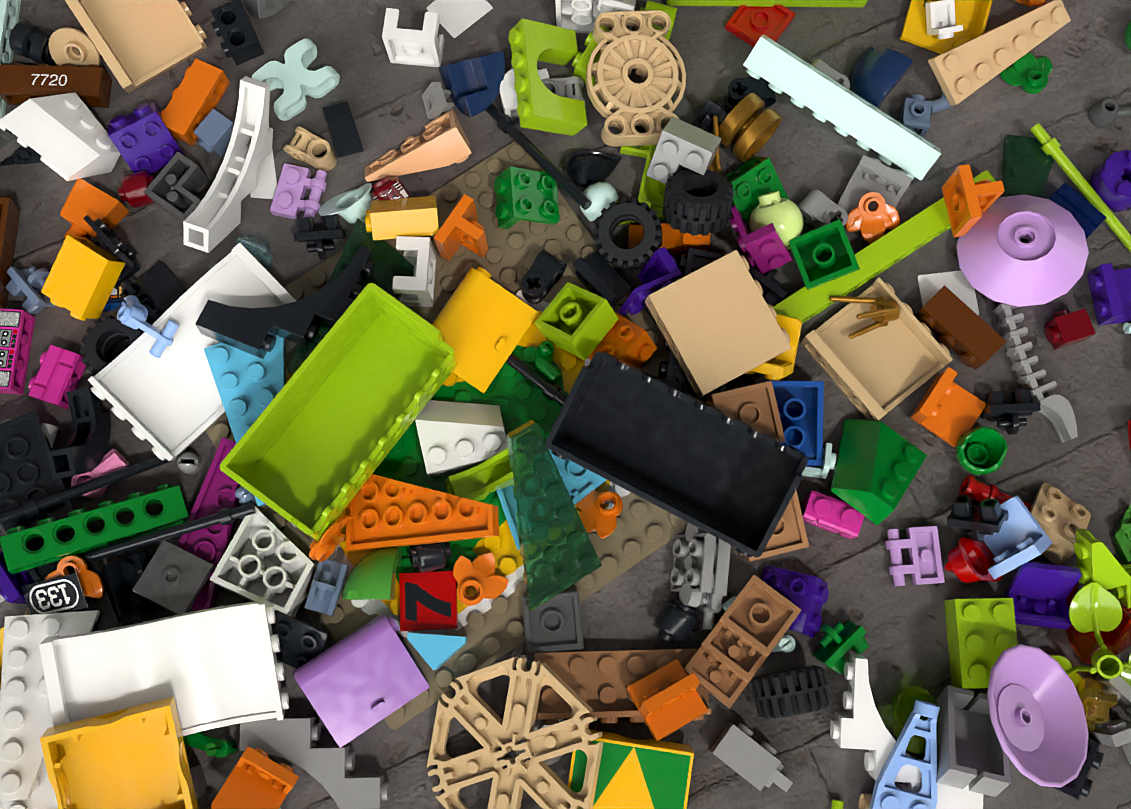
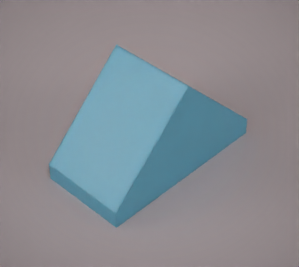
M419 633L407 634L409 642L433 671L439 669L468 643V637Z

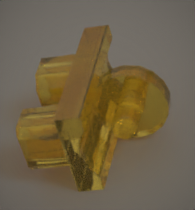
M1085 678L1077 684L1076 690L1084 706L1088 732H1091L1095 729V723H1105L1109 720V709L1118 704V698L1116 694L1104 695L1102 686L1096 680Z

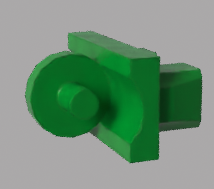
M847 620L843 625L837 622L832 628L824 623L820 629L825 635L818 641L822 646L813 656L818 662L842 674L844 672V664L848 662L843 655L849 649L858 655L869 647L863 636L866 631L862 626L856 625L850 620Z

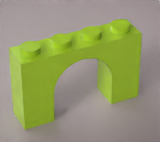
M522 18L509 31L508 38L511 44V64L514 69V89L517 94V114L520 120V127L574 136L587 126L585 102L552 93L539 77L537 61L561 66L569 63L578 54L575 30Z

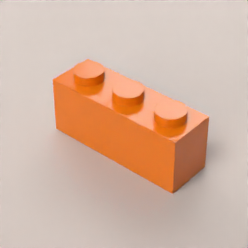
M197 58L186 69L185 77L179 87L173 91L172 99L167 107L161 111V118L175 139L191 146L195 144L198 138L193 132L212 109L216 108L230 84L223 70Z

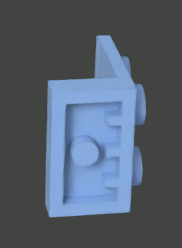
M1014 496L1000 504L1002 511H1008L1009 519L1003 522L999 533H994L993 536L985 535L983 539L995 556L993 558L995 563L988 569L993 579L1041 555L1053 543L1018 496Z

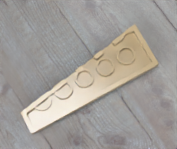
M1051 0L1026 12L1024 15L1018 16L999 27H995L978 37L968 40L966 43L929 59L928 62L950 106L957 105L1071 20L1062 0Z

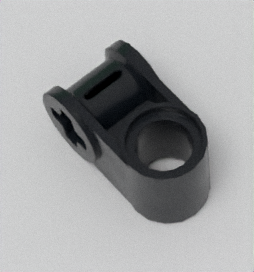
M754 77L736 78L729 83L728 92L724 96V105L728 110L732 111L738 102L749 94L755 93L765 102L764 108H767L776 102L775 91L768 86L770 82L762 77L759 80Z
M542 250L521 281L524 299L531 304L541 303L552 287L561 279L566 270L567 263L546 250Z

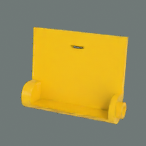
M911 0L900 40L941 54L984 34L993 0H954L956 25H963V30L954 32V37L938 39L937 35H927L926 7H923L925 0ZM926 0V3L940 0Z
M478 267L477 269L470 268L432 325L441 331L443 341L454 349L457 365L452 372L484 394L539 312L491 280L492 275L485 269Z

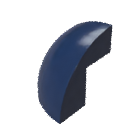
M869 47L860 53L851 67L848 77L850 82L849 90L880 109L886 96L907 74L913 61L907 56L889 48L884 49L882 52H876L873 47Z
M503 51L438 67L446 89L451 91L450 97L465 116L472 117L481 113L497 97L505 73Z

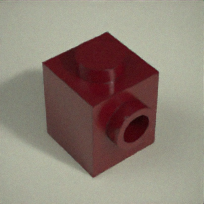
M1085 308L1069 313L1068 310L1052 315L1053 320L1044 325L1046 339L1052 344L1054 350L1085 341L1096 334Z

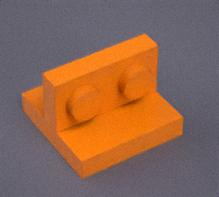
M970 164L958 166L941 187L953 238L964 236L982 217L981 212H986L1005 191L1002 181L991 182V180L987 179L974 184Z
M466 194L463 195L434 237L440 257L447 261L451 260L461 245L481 258H484L489 250L485 232L483 231L484 228L477 222L479 219L474 199Z
M678 659L628 686L626 689L656 742L708 712L707 707L696 691L700 684L695 673L687 676Z

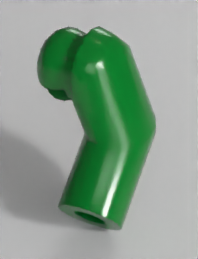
M543 341L536 348L535 366L551 382H555L562 373L552 364L554 345L550 341Z

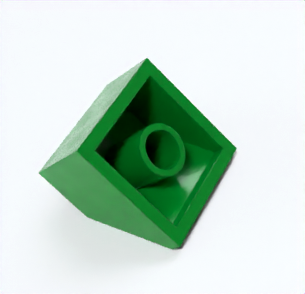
M840 219L789 240L807 290L860 270Z

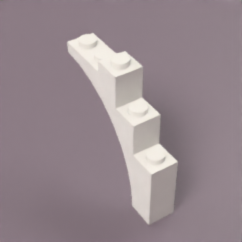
M247 76L240 80L236 119L224 160L205 197L197 208L183 221L184 245L209 253L240 224L241 201L256 188L257 164L272 152L273 129L268 127L270 84Z
M849 654V662L844 664V677L848 680V691L843 693V707L847 709V713L835 712V720H831L830 735L840 748L869 750L864 756L865 770L876 781L896 741L886 729L876 709L869 684L868 659L862 655ZM904 765L899 770L895 782H903V784L899 785L900 789L916 793L921 789V771L916 766ZM937 783L936 809H983V794L969 791V785L964 789Z

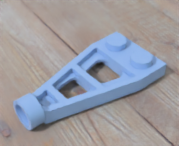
M915 700L913 711L875 781L869 809H936V722L940 706L922 700ZM922 715L928 718L927 720H921L920 716ZM913 735L922 736L926 740L925 756L921 760L906 756L905 754L909 740ZM904 765L916 766L921 771V789L916 793L896 788L895 778Z

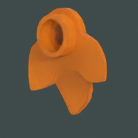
M871 191L863 194L858 201V206L848 213L846 230L848 232L860 230L864 240L872 244L883 237L885 228L895 229L900 226V217L895 207L885 204V199L881 194ZM871 201H876V208L869 210L868 204Z
M595 490L575 505L582 511L576 518L573 529L580 533H590L596 530L601 539L609 536L615 530L617 516L623 509L621 497L611 491L603 493ZM606 504H614L611 509H605Z
M351 515L340 517L324 532L320 540H314L309 547L311 550L309 557L312 560L317 559L319 562L328 559L336 547L346 539V535L341 530L353 517Z
M492 553L480 555L472 563L464 556H460L455 562L453 576L458 582L456 593L458 599L463 604L473 606L480 603L483 598L495 599L506 589L509 580L505 577L494 575L495 559ZM470 585L476 589V593L473 596H467L465 593L466 588Z
M69 555L62 558L57 565V570L48 574L45 579L49 580L69 575L67 567L72 566L75 569L84 596L101 598L103 596L101 578L96 572L89 570L86 561L77 555Z

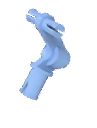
M134 295L126 296L124 298L126 302L122 301V306L117 313V319L133 329L140 328L157 340L149 352L154 357L160 358L167 345L170 346L173 343L174 339L172 337L180 327V324L169 319L163 331H160L146 322L148 311L144 305L140 304L138 297Z

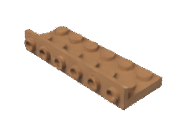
M772 381L706 395L707 401L705 402L785 442ZM797 490L762 555L758 558L753 556L750 558L737 551L739 556L742 555L743 559L754 561L809 547Z
M698 649L534 653V661L539 660L541 663H546L594 710L584 714V718L597 716V718H600V723H618L617 717H629V722H645L627 692V687L678 659L684 669ZM699 685L696 691L708 709V712L704 715L712 714V708H709L708 691ZM543 686L540 691L536 720H542V725H553L559 723V719H569L572 715L571 706L551 686ZM704 715L694 721L704 720Z

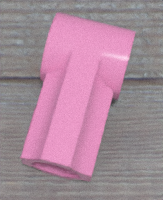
M112 449L93 470L73 476L71 487L129 466V462L116 449ZM107 486L81 496L97 499L105 493Z

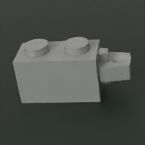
M729 722L709 751L759 791L764 786L769 788L772 783H775L783 791L787 792L793 782L780 773L784 766L780 760L774 757L777 751L764 741L760 745L751 738L754 733L739 722L735 726Z

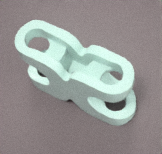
M302 39L289 47L284 54L285 64L278 61H270L252 75L253 79L270 84V91L276 88L284 89L283 94L274 102L273 106L274 112L280 120L287 121L302 112L307 106V95L313 98H321L339 84L340 75L331 66H325L316 71L307 70L308 66L317 57L316 45L310 39Z

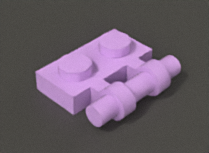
M284 163L270 208L272 215L298 220L300 211H304L303 218H314L321 206L319 204L321 193L325 192L327 186L325 182L327 173L317 170L315 178L310 179L311 171L309 168ZM306 190H311L309 199L304 200Z
M937 526L907 528V539L903 540L899 538L898 529L887 530L888 541H886V550L890 551L891 566L889 567V574L893 575L894 586H906L904 574H912L913 585L945 583ZM908 548L910 565H903L901 549Z

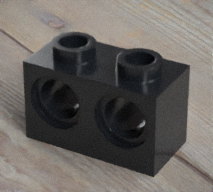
M235 0L211 10L215 19L211 24L216 35L223 37L224 42L220 43L227 58L232 57L236 65H240L265 54L240 0Z

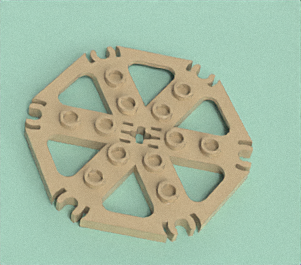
M513 657L456 678L458 681L450 684L456 691L455 697L446 692L441 695L442 699L438 700L427 767L438 765V768L430 770L428 776L436 774L440 778V784L433 787L432 791L438 792L443 789L445 791L443 794L436 795L435 797L446 809H468L460 800L459 792L461 788L493 778L488 809H520L523 789L542 809H593L604 740L599 743H592L593 740L600 738L603 734L602 731L592 733L589 730V724L598 720L597 716L587 718L583 716L594 710L546 663H541L539 660L533 661L531 670H528L526 668V657ZM507 675L510 677L502 720L478 695V686L489 679ZM549 685L571 706L572 715L568 720L534 731L540 691L543 686ZM455 717L484 748L459 757H450L446 752V744L452 718ZM524 739L525 742L520 744L519 741ZM511 748L514 751H520L525 749V752L519 754V756H517L515 760L514 758L509 759V757L505 759L501 758L502 756L507 755L511 751ZM575 750L584 751L587 755V766L582 790L580 792H573L543 761Z

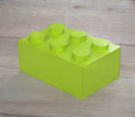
M1013 598L944 600L951 686L962 689L988 688L991 668L1001 652L1018 644Z

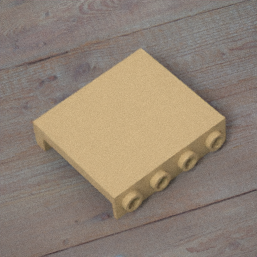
M65 0L122 88L128 94L208 48L203 41L207 36L199 24L194 26L190 21L189 17L193 14L184 1L179 3L178 0Z
M737 250L648 295L645 300L648 309L697 398L708 394L714 389L791 349L788 333L778 325L774 308L764 300L762 296L763 289L756 279L753 280L748 271L750 268L746 258L743 255L740 256Z
M880 277L858 297L875 298L882 296L884 300H896L900 309V315L897 320L889 321L887 326L879 327L861 336L849 339V334L876 322L872 317L857 319L856 317L859 313L870 311L871 306L874 304L849 303L815 331L812 330L800 343L865 419L871 421L880 420L953 360L946 346L938 343L933 338L929 327L916 319L911 307L905 302H901L895 295L893 287L889 283L883 282Z

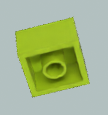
M567 282L534 324L547 341L586 360L619 318L605 298Z

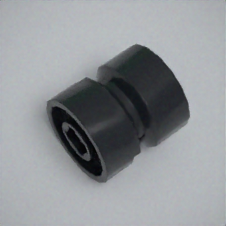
M25 21L18 22L10 33L9 45L11 50L38 63L50 66L55 64L49 51V39L53 33Z

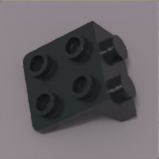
M86 215L83 219L97 233L90 241L125 262L114 286L117 289L124 280L129 279L141 269L134 262L137 256L120 241L119 236L110 227L108 228L102 220L97 218L94 221L89 215Z

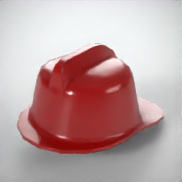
M960 538L958 544L948 553L949 562L945 564L944 569L954 573L964 583L980 580L995 582L1002 578L1000 576L993 579L988 572V569L995 563L993 560L995 556L984 542Z

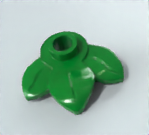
M1028 52L1015 61L1013 66L1007 67L999 73V76L1011 86H1022L1026 93L1037 94L1047 86L1048 75L1052 72L1053 66L1047 56L1036 59L1033 54Z

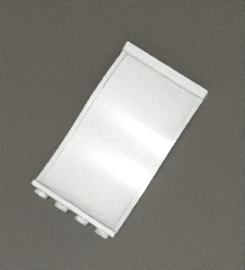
M238 243L231 253L201 277L152 324V326L160 331H163L169 319L180 324V327L172 337L174 339L173 343L170 346L167 345L160 358L154 357L149 352L157 339L144 332L104 369L88 379L93 385L91 391L101 400L107 399L113 405L111 408L112 412L123 421L127 419L134 426L131 428L133 433L143 441L147 439L154 446L151 450L163 461L165 459L168 461L175 460L180 453L225 413L204 352V348L221 342L202 335L195 325L207 301L211 300L228 306L245 308L276 307L296 301L241 243ZM285 339L286 354L290 350H292L297 345V343Z
M264 598L260 601L209 608L107 630L67 636L55 635L45 638L39 644L53 726L173 696L183 736L251 721L277 718V721L283 720L285 709H289L288 692H282L281 681L285 680L283 663H277L276 652H280L278 634L273 635L271 624L276 622L274 607L268 606L267 598Z

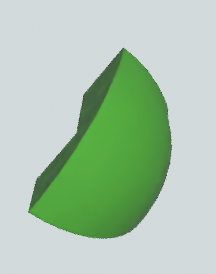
M402 546L376 549L362 558L352 569L346 580L342 600H395L396 567H401Z

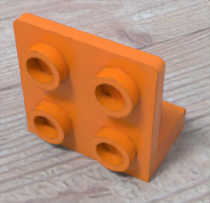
M947 367L938 374L910 416V419L956 448L959 437L972 428L985 408L986 403L953 382L958 373Z

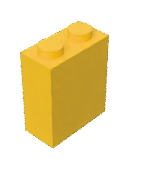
M436 196L371 201V208L366 209L365 216L367 232H372L373 240L396 239L397 236L421 237L436 235L439 231Z
M67 235L41 293L51 298L50 302L71 311L70 315L82 321H86L87 318L99 319L125 262L84 237Z

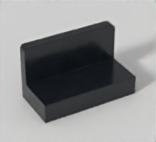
M597 251L585 260L579 257L572 263L574 275L591 293L605 298L611 307L631 291V287Z

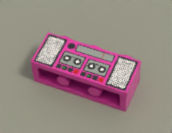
M0 309L1 394L23 395L36 319V317L24 310Z

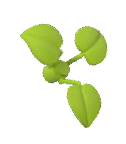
M1090 582L1079 589L1069 606V618L1074 628L1082 633L1093 631L1100 650L1096 651L1092 656V666L1076 665L1072 667L1066 657L1050 655L1058 661L1071 678L1078 695L1084 688V680L1077 671H1086L1092 674L1098 672L1107 679H1114L1120 676L1131 686V653L1128 657V663L1121 662L1112 651L1107 650V646L1100 635V631L1108 632L1114 630L1119 625L1123 616L1122 608L1115 596L1097 582Z

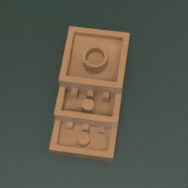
M753 575L686 665L684 671L687 676L695 673L700 682L699 685L730 709L802 610L760 578Z

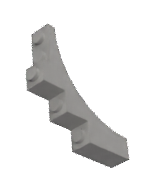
M317 716L284 717L283 720L278 721L277 718L240 723L239 751H245L248 746L252 749L259 748L267 754L284 758L301 767L323 785L337 803L339 809H379L385 805V800H389L390 785L389 782H385V774L350 775V771H353L355 768V753L351 752V745H344L341 748L339 746H316L317 741H320L321 725L317 723Z

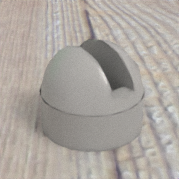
M185 452L178 457L177 465L182 472L195 474L200 470L202 460L199 455L193 452ZM194 460V464H183V461Z

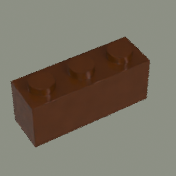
M945 285L915 314L919 318V322L926 324L939 337V341L944 346L954 350L959 355L964 365L972 367L974 370L984 365L1007 342Z

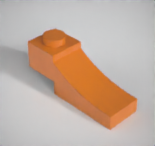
M661 224L663 242L659 249L665 247L669 254L681 255V251H687L689 248L703 251L709 250L710 233L705 236L701 234L694 236L690 233L684 234L678 229H673L670 227L671 224ZM629 225L628 249H632L638 246L644 238L642 225Z

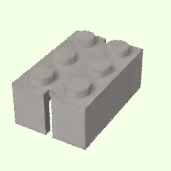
M948 685L935 700V705L940 706L936 722V783L964 789L969 785V791L996 797L1011 784L1010 761L1003 751L991 723L987 694L979 693L966 707V710H963L973 699L974 691Z

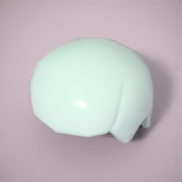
M608 182L592 184L583 191V194L592 204L587 210H584L581 206L580 209L589 221H594L602 215L601 210L604 207L608 209L610 207L609 203L618 200L617 191Z

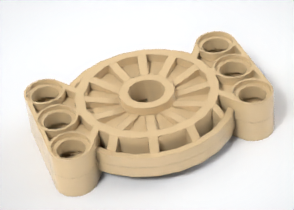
M664 11L603 12L596 18L592 37L598 45L592 52L586 69V87L592 104L606 118L601 131V138L608 146L657 145L663 130L661 125H667L672 117L678 118L673 112L684 94L686 71L678 51L665 39L671 26V19ZM652 25H658L662 30H656ZM606 26V27H608L611 31H610V32H604L603 30H601L600 27ZM626 26H633L637 31H630ZM599 53V62L593 63L594 59ZM632 69H635V74L639 75L645 82L640 84L634 83L629 79L628 75L631 74ZM591 76L594 77V86L592 84ZM674 94H678L677 99L673 104L671 98ZM635 126H642L646 133L637 132ZM616 127L620 134H612L608 128Z

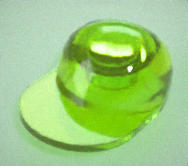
M907 687L894 696L891 709L894 716V734L896 739H898L913 711L916 699L937 705L934 697L927 690L921 687ZM922 715L920 716L921 720H927L928 718ZM938 718L936 722V738H938ZM913 735L909 740L906 750L912 753H924L926 747L925 738Z

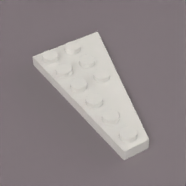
M99 610L5 616L0 691V802L31 798L44 764L40 737L47 728L54 727L39 644L49 636H67L92 632L94 624L100 615Z

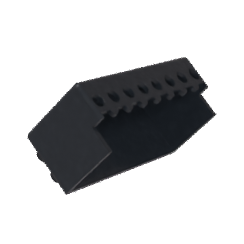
M608 352L595 353L589 366L582 367L545 442L546 447L551 450L553 455L563 460L569 459L736 547L735 550L750 558L752 556L758 558L762 555L801 482L802 473L808 463L805 452Z

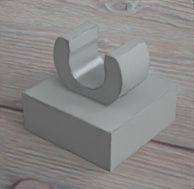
M431 82L422 95L428 119H435L442 112H448L454 107V103L446 102V99L451 95V91L443 90L441 82Z

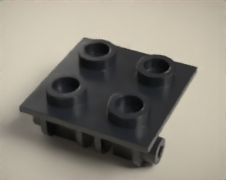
M159 261L136 281L124 280L120 285L122 293L119 296L123 300L128 295L138 297L140 304L144 305L148 311L146 322L152 325L187 289Z
M278 610L275 611L276 622L271 626L273 635L278 634L280 652H276L278 661L298 669L324 652L328 637L327 632Z

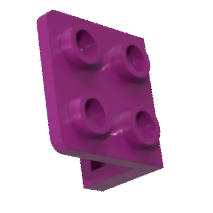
M736 205L731 207L733 217L729 218L735 232H739L738 243L742 251L746 252L752 267L757 265L761 273L764 274L792 261L791 255L773 223L750 233L749 226Z

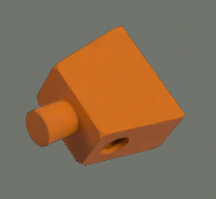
M81 178L77 179L60 212V216L71 224L64 238L67 235L85 237L86 234L91 237L97 235L83 219L86 215H89L94 221L99 218L108 228L113 229L129 213V210L117 199Z

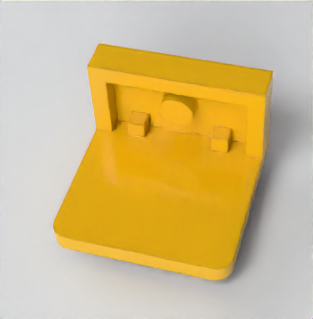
M776 314L778 325L780 328L785 329L790 337L789 344L791 349L744 374H755V372L765 374L764 378L774 381H780L781 378L792 374L802 327L801 320Z

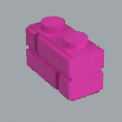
M50 345L48 351L43 352L40 357L41 367L37 376L32 377L29 382L30 392L28 395L68 410L69 403L66 392L77 389L86 368L82 361L84 357Z
M813 490L806 494L801 507L805 523L834 534L839 533V536L850 540L858 537L865 517L848 503Z

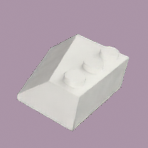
M555 0L556 26L575 30L576 33L589 34L593 31L598 15L603 12L635 11L636 0ZM626 26L627 29L633 31V26Z
M76 92L28 99L0 119V128L3 131L8 129L18 137V143L25 148L30 146L41 155L40 160L67 181L112 172L120 156V152L109 138L107 131Z
M255 506L256 513L245 516L213 572L210 581L251 602L267 598L268 606H273L274 612L278 610L295 618L306 597L315 564Z

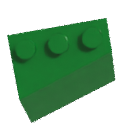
M845 419L842 424L843 435L839 441V457L835 463L830 491L874 524L879 525L895 510L926 459L927 454L882 421Z

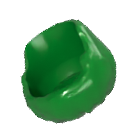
M980 426L967 431L959 437L955 448L956 458L959 464L971 474L986 475L995 472L1001 467L1008 446L1006 439L999 431L992 427Z

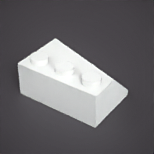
M430 400L415 419L426 472L431 479L469 470L509 447L500 406Z

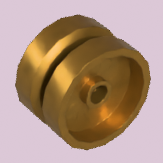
M751 93L742 99L719 127V137L722 138L721 143L726 148L734 145L733 154L744 163L764 147L776 132L783 119L772 108L764 110L765 102L755 93Z

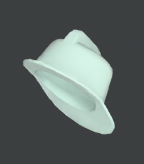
M371 183L334 196L319 208L318 213L320 216L338 214L351 224L365 222L366 209L371 208V201H373L369 192L372 188Z

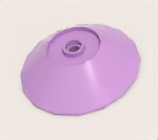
M1025 194L998 198L986 212H981L982 217L964 236L959 237L956 245L959 267L971 286L993 301L1017 307L1046 304L1068 293L1083 275L1089 254L1085 232L1069 211L1049 199ZM1020 239H1027L1029 243H1022Z
M1017 644L1001 652L991 668L987 692L991 723L1000 745L1021 774L1040 786L1061 788L1077 778L1087 758L1089 733L1084 706L1075 685L1058 661L1038 647Z

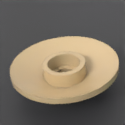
M63 27L57 29L50 36L49 51L58 66L63 64H70L76 67L100 65L99 51L91 39L82 31L71 27Z

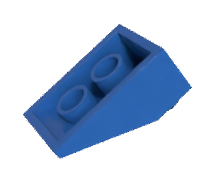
M772 381L785 442L806 453L807 465L822 466L824 381Z

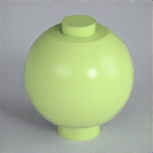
M779 191L758 196L760 204L752 211L749 220L750 233L773 223L785 246L790 250L789 240L800 236L803 230V216L800 209L791 200L781 198Z

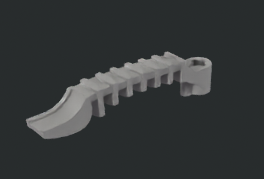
M999 302L998 307L992 312L997 316V327L1001 329L1002 338L1007 341L1005 343L1007 348L1006 355L1010 357L1013 364L1011 367L1012 371H1015L1017 374L1018 386H1021L1022 389H1030L1033 403L1040 402L1041 410L1037 412L1045 415L1051 421L1061 444L1078 437L1075 415L1069 401L1061 395H1051L1047 398L1043 396L1044 393L1056 388V381L1050 380L1038 386L1036 380L1045 377L1046 371L1045 369H1039L1032 372L1030 366L1036 364L1038 358L1036 355L1026 357L1025 352L1030 351L1033 345L1031 341L1021 343L1020 337L1026 336L1028 329L1027 327L1017 329L1015 325L1024 320L1023 313L1015 315L1013 309L1019 307Z

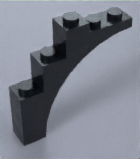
M361 246L351 263L335 280L318 292L303 299L276 307L263 308L228 306L208 300L195 325L202 335L264 359L267 352H271L276 343L275 335L307 347L310 339L314 340L320 329L319 324L332 328L364 289L362 283L365 277H370L375 267L372 250Z

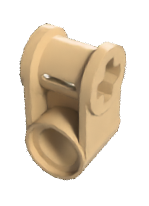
M302 127L295 129L296 134L292 141L283 148L294 159L305 162L318 170L329 171L337 163V157L329 143ZM326 153L323 157L318 158L320 154Z

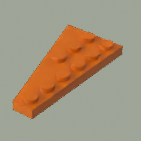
M375 474L369 477L346 507V515L353 517L346 523V551L353 552L499 536L498 506Z

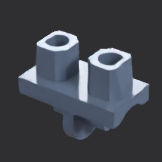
M13 266L8 269L7 274L11 279L5 288L14 296L22 297L24 294L27 296L22 303V307L27 313L38 314L44 307L56 306L50 302L51 298L41 293L50 273L48 269L41 268L37 270L35 266L23 270H17Z
M327 559L319 562L305 608L334 616L349 566Z

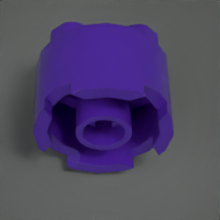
M1131 150L1113 153L1092 172L1090 186L1109 209H1114V212L1126 211L1131 208Z

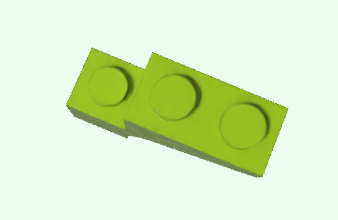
M524 441L516 443L476 467L449 476L444 483L447 493L480 501L485 499L490 492L520 483L534 469L535 460L533 453L529 448H526Z
M1087 529L1075 530L1076 542L1074 543V551L1077 556L1076 568L1080 569L1082 575L1079 582L1084 585L1090 582H1097L1104 589L1109 590L1127 609L1131 608V564H1120L1104 543L1095 539Z

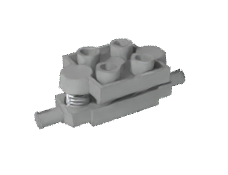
M688 523L685 535H676V541L673 545L674 562L673 570L670 574L671 591L679 592V599L683 605L696 607L704 612L702 629L713 630L715 613L721 611L722 596H727L731 545Z

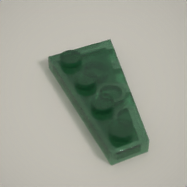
M1007 135L1004 138L1001 181L1005 191L1001 194V197L1025 194L1042 198L1054 159L1050 154L1047 156L1041 149L1043 145L1037 138Z

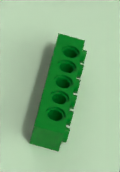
M166 484L155 488L156 492L147 495H144V492L131 494L123 502L115 504V501L111 500L98 504V509L86 512L85 509H79L69 512L67 514L68 517L56 521L54 517L38 521L36 527L25 529L24 526L9 529L6 531L5 536L0 537L8 571L15 574L61 560L69 555L82 554L89 550L187 522L189 516L179 485L173 487L172 484ZM152 503H159L163 506V511L159 515L152 516L146 512L147 507ZM124 511H130L134 514V519L129 524L118 522V516ZM94 520L105 522L104 529L99 533H92L88 530L89 524ZM71 528L75 531L72 540L68 542L59 541L58 536L63 529ZM35 537L44 539V545L40 550L30 551L28 549L31 539Z

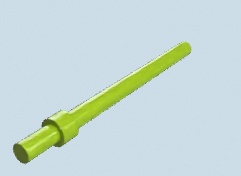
M1037 123L1030 131L1043 145L1041 149L1047 156L1050 154L1131 253V234L1059 148L1061 144L1055 137L1052 139L1041 124Z

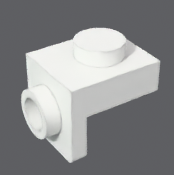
M954 0L925 3L927 35H937L938 39L954 37V32L963 30V25H956Z

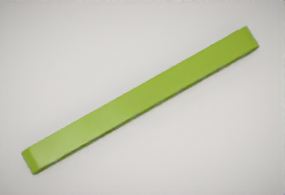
M988 170L973 178L974 184L987 179L991 180V182H996ZM944 197L856 253L855 257L860 270L807 290L806 286L775 305L773 308L776 314L798 318L803 324L837 302L830 301V296L848 295L950 229L951 226Z

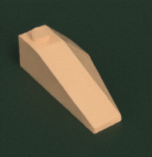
M452 109L430 121L424 126L426 131L418 137L410 135L404 140L405 142L401 145V149L398 151L391 149L366 166V181L380 180L387 175L395 177L450 166L453 163L459 164L465 161L469 154L472 153L471 146L455 111Z

